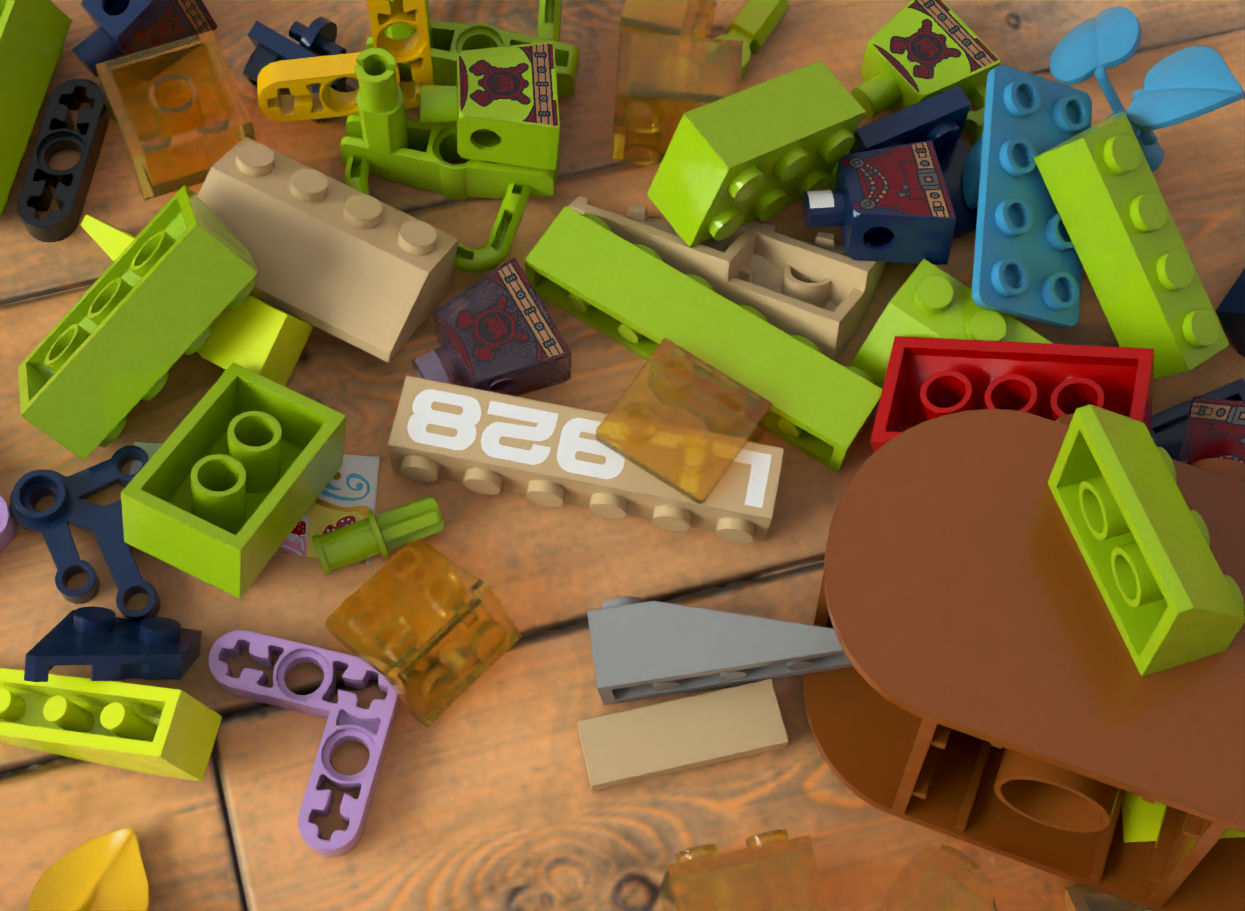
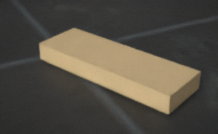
M772 678L577 721V730L592 791L786 748L789 742Z

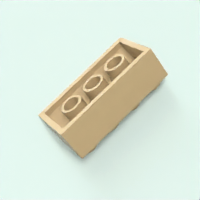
M246 136L210 168L197 195L250 251L258 271L254 277L255 285L250 295L388 363L449 293L459 242L458 238Z

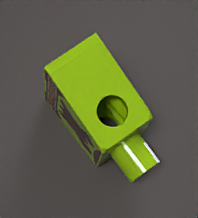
M911 0L867 43L860 68V74L864 82L852 89L851 95L866 111L864 117L867 119L874 118L889 107L894 113L957 86L961 87L971 102L975 88L980 85L986 88L988 72L1000 66L1001 60L943 0Z
M554 42L462 51L457 55L456 86L420 85V123H456L457 153L465 159L543 170H556L560 121Z

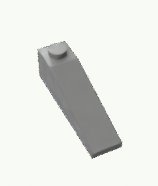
M632 596L613 598L602 603V609L587 611L597 690L604 705L751 683L771 678L777 679L854 667L846 656L833 628L659 601L641 602L640 598Z

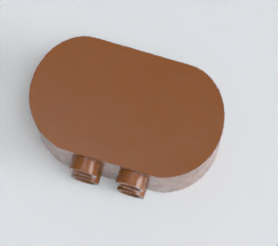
M968 410L924 421L886 442L857 470L845 488L835 509L828 534L824 573L813 624L814 626L834 629L846 656L854 667L803 674V693L807 720L813 739L832 772L856 796L886 813L1149 910L1245 911V837L1221 838L1228 828L1245 832V623L1226 651L1141 677L1047 483L1074 414L1064 415L1053 421L1028 412L1016 410ZM1208 458L1189 465L1172 459L1176 470V484L1190 510L1197 511L1203 518L1209 532L1210 550L1222 573L1232 577L1239 586L1245 604V464L1230 459ZM1125 791L1142 796V799L1151 803L1156 801L1166 805L1157 841L1124 842L1121 805Z

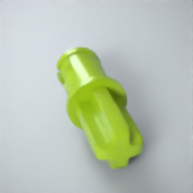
M426 496L374 515L372 510L366 511L368 518L322 535H314L312 539L327 576L332 574L333 571L379 554L382 555L383 560L390 558L387 551L441 532L444 529V520L437 501L433 496Z

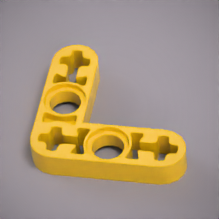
M367 0L374 48L385 49L394 56L397 84L403 92L405 110L420 107V85H435L425 0ZM398 23H406L416 29L412 36L402 40H395L384 34L388 27ZM361 52L280 60L268 64L261 69L257 76L258 106L261 112L268 118L278 122H296L359 114L357 107V92L359 88L351 92H338L332 89L330 85L335 80L343 77L358 80L354 66L358 65L356 58ZM410 62L413 81L401 82L398 63ZM318 83L319 92L312 93L311 84ZM289 88L291 94L281 95L279 89Z

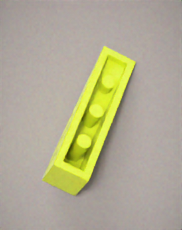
M87 214L81 223L84 230L113 261L136 238V236ZM249 294L237 307L233 309L226 307L211 323V333L197 352L202 358L223 368V373L232 363H236L280 385L286 386L314 326Z
M0 668V743L144 774L203 782L222 716L183 690L114 681H92L90 678L48 674V682H31L24 680V670Z

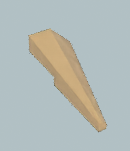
M578 196L569 204V208L581 215L591 214L598 217L609 226L614 234L633 245L643 244L650 247L659 254L664 263L683 274H695L702 277L711 284L716 293L733 303L752 306L765 316L768 323L790 336L800 335L809 339L820 349L823 355L834 361L859 331L886 265V262L851 259L846 255L844 246L836 244L835 234L818 231L815 241L796 239L777 233L776 225L750 221L741 225L732 235L723 240L716 241L714 238H711L689 248L667 219L648 217L647 206L630 204L627 213L614 212L591 206L589 197Z

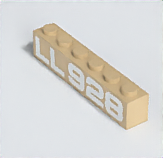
M407 375L388 442L392 468L400 470L403 476L414 481L432 483L441 478L461 482L467 489L479 494L496 495L502 490L526 495L529 501L546 507H559L563 503L589 507L593 514L607 519H623L627 515L651 519L653 524L659 528L675 532L687 531L692 527L716 532L715 534L718 538L735 544H748L753 542V540L765 542L772 521L784 448Z

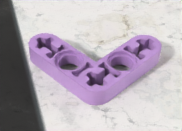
M234 630L225 633L213 644L208 660L211 674L223 691L236 697L327 718L299 811L298 826L302 838L313 852L323 857H338L347 854L357 845L362 836L400 706V691L394 673L387 666L377 661L248 630ZM243 649H249L254 663L273 668V656H280L274 666L273 687L271 688L265 687L269 680L264 671L244 668L240 677L235 678L225 661L227 658H239ZM301 663L316 664L324 672L321 686L315 692L308 695H297L291 692L286 685L290 670ZM336 671H345L342 675L345 686L356 689H365L369 680H377L381 693L386 696L385 700L374 699L369 709H362L356 694L338 689V702H329L336 690ZM347 741H358L364 744L370 752L366 767L360 773L354 775H342L336 772L331 765L332 754L335 749ZM324 782H328L342 791H360L358 799H353L344 793L340 806V815L349 826L346 831L335 830L330 840H322L320 828L313 823L316 816H328L334 801V795L331 790H322Z

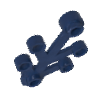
M125 446L117 450L111 459L68 477L57 471L41 469L23 475L17 481L11 493L10 509L16 521L24 529L43 534L58 570L55 576V583L63 597L71 603H86L96 596L100 587V580L94 568L88 562L80 559L69 525L95 534L117 586L116 603L123 617L137 621L156 617L160 610V599L153 586L143 580L129 545L124 542L121 499L104 507L83 500L117 483L125 488L138 472L132 475H125L121 473L122 467L131 460L143 462V467L149 460L147 453L137 446ZM45 496L56 498L55 504L49 509L41 512L35 510V505L41 498ZM77 573L88 575V581L81 589L70 590L67 588L68 580ZM139 593L149 595V602L143 609L133 611L127 608L128 601L132 596Z

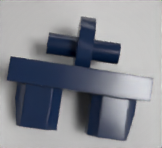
M325 17L317 18L309 27L298 21L294 22L290 27L289 37L300 42L298 45L256 21L247 35L256 48L245 66L243 75L250 84L257 88L258 74L262 68L270 63L280 60L346 54V49L335 43L338 31L337 25ZM346 77L337 79L330 85L332 89L338 92L356 90L346 84ZM318 83L311 84L312 93L319 92ZM314 119L312 121L319 123L322 119Z

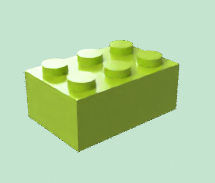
M822 60L684 113L647 192V196L689 248L711 238H714L716 241L723 240L732 235L745 223L757 218L761 221L769 220L777 215L785 206L800 199L804 200L805 191L827 190L833 180L830 174L838 160L854 145L855 137L853 134L866 111Z
M232 363L121 492L124 542L241 599L343 465L346 415L236 363Z

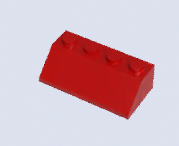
M895 336L870 440L873 452H876L886 442L903 431L924 421L947 414L980 409L1023 411L1055 421L1061 416L1074 414L1076 408L1091 404L1145 423L1151 435L1154 349Z

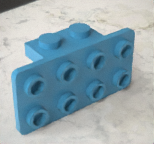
M1000 65L991 69L987 74L972 299L981 308L1064 329L1076 325L1079 321L1083 265L1035 163L1034 157L1090 128L1092 100L1082 90L1006 65Z

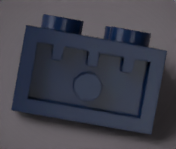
M960 86L857 128L853 135L855 137L854 145L848 153L932 140L956 215L953 239L976 230L978 209L977 206L972 211L967 206L962 190V173L969 150L960 136L972 104Z

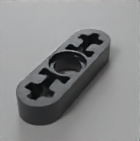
M81 78L71 79L63 82L53 91L17 203L18 213L29 234L42 242L61 241L69 237L76 230L110 121V111L103 92L96 83ZM82 103H89L91 108H82L79 112L76 122L79 130L77 132L74 130V120L69 110H79ZM73 149L81 153L78 163L70 169L55 170L49 167L51 157L60 150ZM51 186L56 189L54 196L60 211H50L47 219H40L37 211L44 212L50 208L53 198L49 187Z

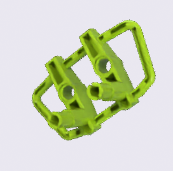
M425 0L435 85L456 86L457 55L464 50L554 42L558 97L574 95L580 68V51L574 45L560 42L562 0H539L537 37L497 29L485 23L463 24L430 20L429 0ZM398 23L388 27L384 34L389 38L402 40L412 36L416 29L409 24ZM371 35V37L367 38L366 50L362 51L356 58L358 65L354 66L359 84L357 92L359 114L348 115L346 121L347 134L346 137L342 138L340 144L341 161L346 165L344 184L369 195L368 175L372 174L407 186L440 193L444 197L453 200H466L468 198L503 199L487 243L478 249H472L458 243L453 267L467 273H483L496 268L508 256L529 198L554 196L560 167L559 149L556 170H543L461 157L457 153L456 123H420L418 120L406 119L403 92L396 79V61L394 56L385 49L374 48ZM410 62L398 63L400 77L413 81ZM455 159H464L468 161L463 164L448 163L449 161Z

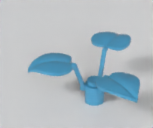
M1114 6L1103 10L1096 18H1090L1082 22L1062 38L1050 57V72L1057 82L1064 85L1079 84L1095 74L1096 80L1114 112L1107 118L1125 111L1153 173L1163 162L1165 152L1152 130L1169 127L1244 99L1245 93L1217 51L1207 46H1192L1176 51L1156 63L1145 76L1144 88L1133 92V101L1128 110H1125L1107 76L1106 69L1126 62L1136 53L1141 42L1142 30L1139 20L1132 11L1122 6ZM983 134L972 146L962 173L964 200L972 211L978 206Z

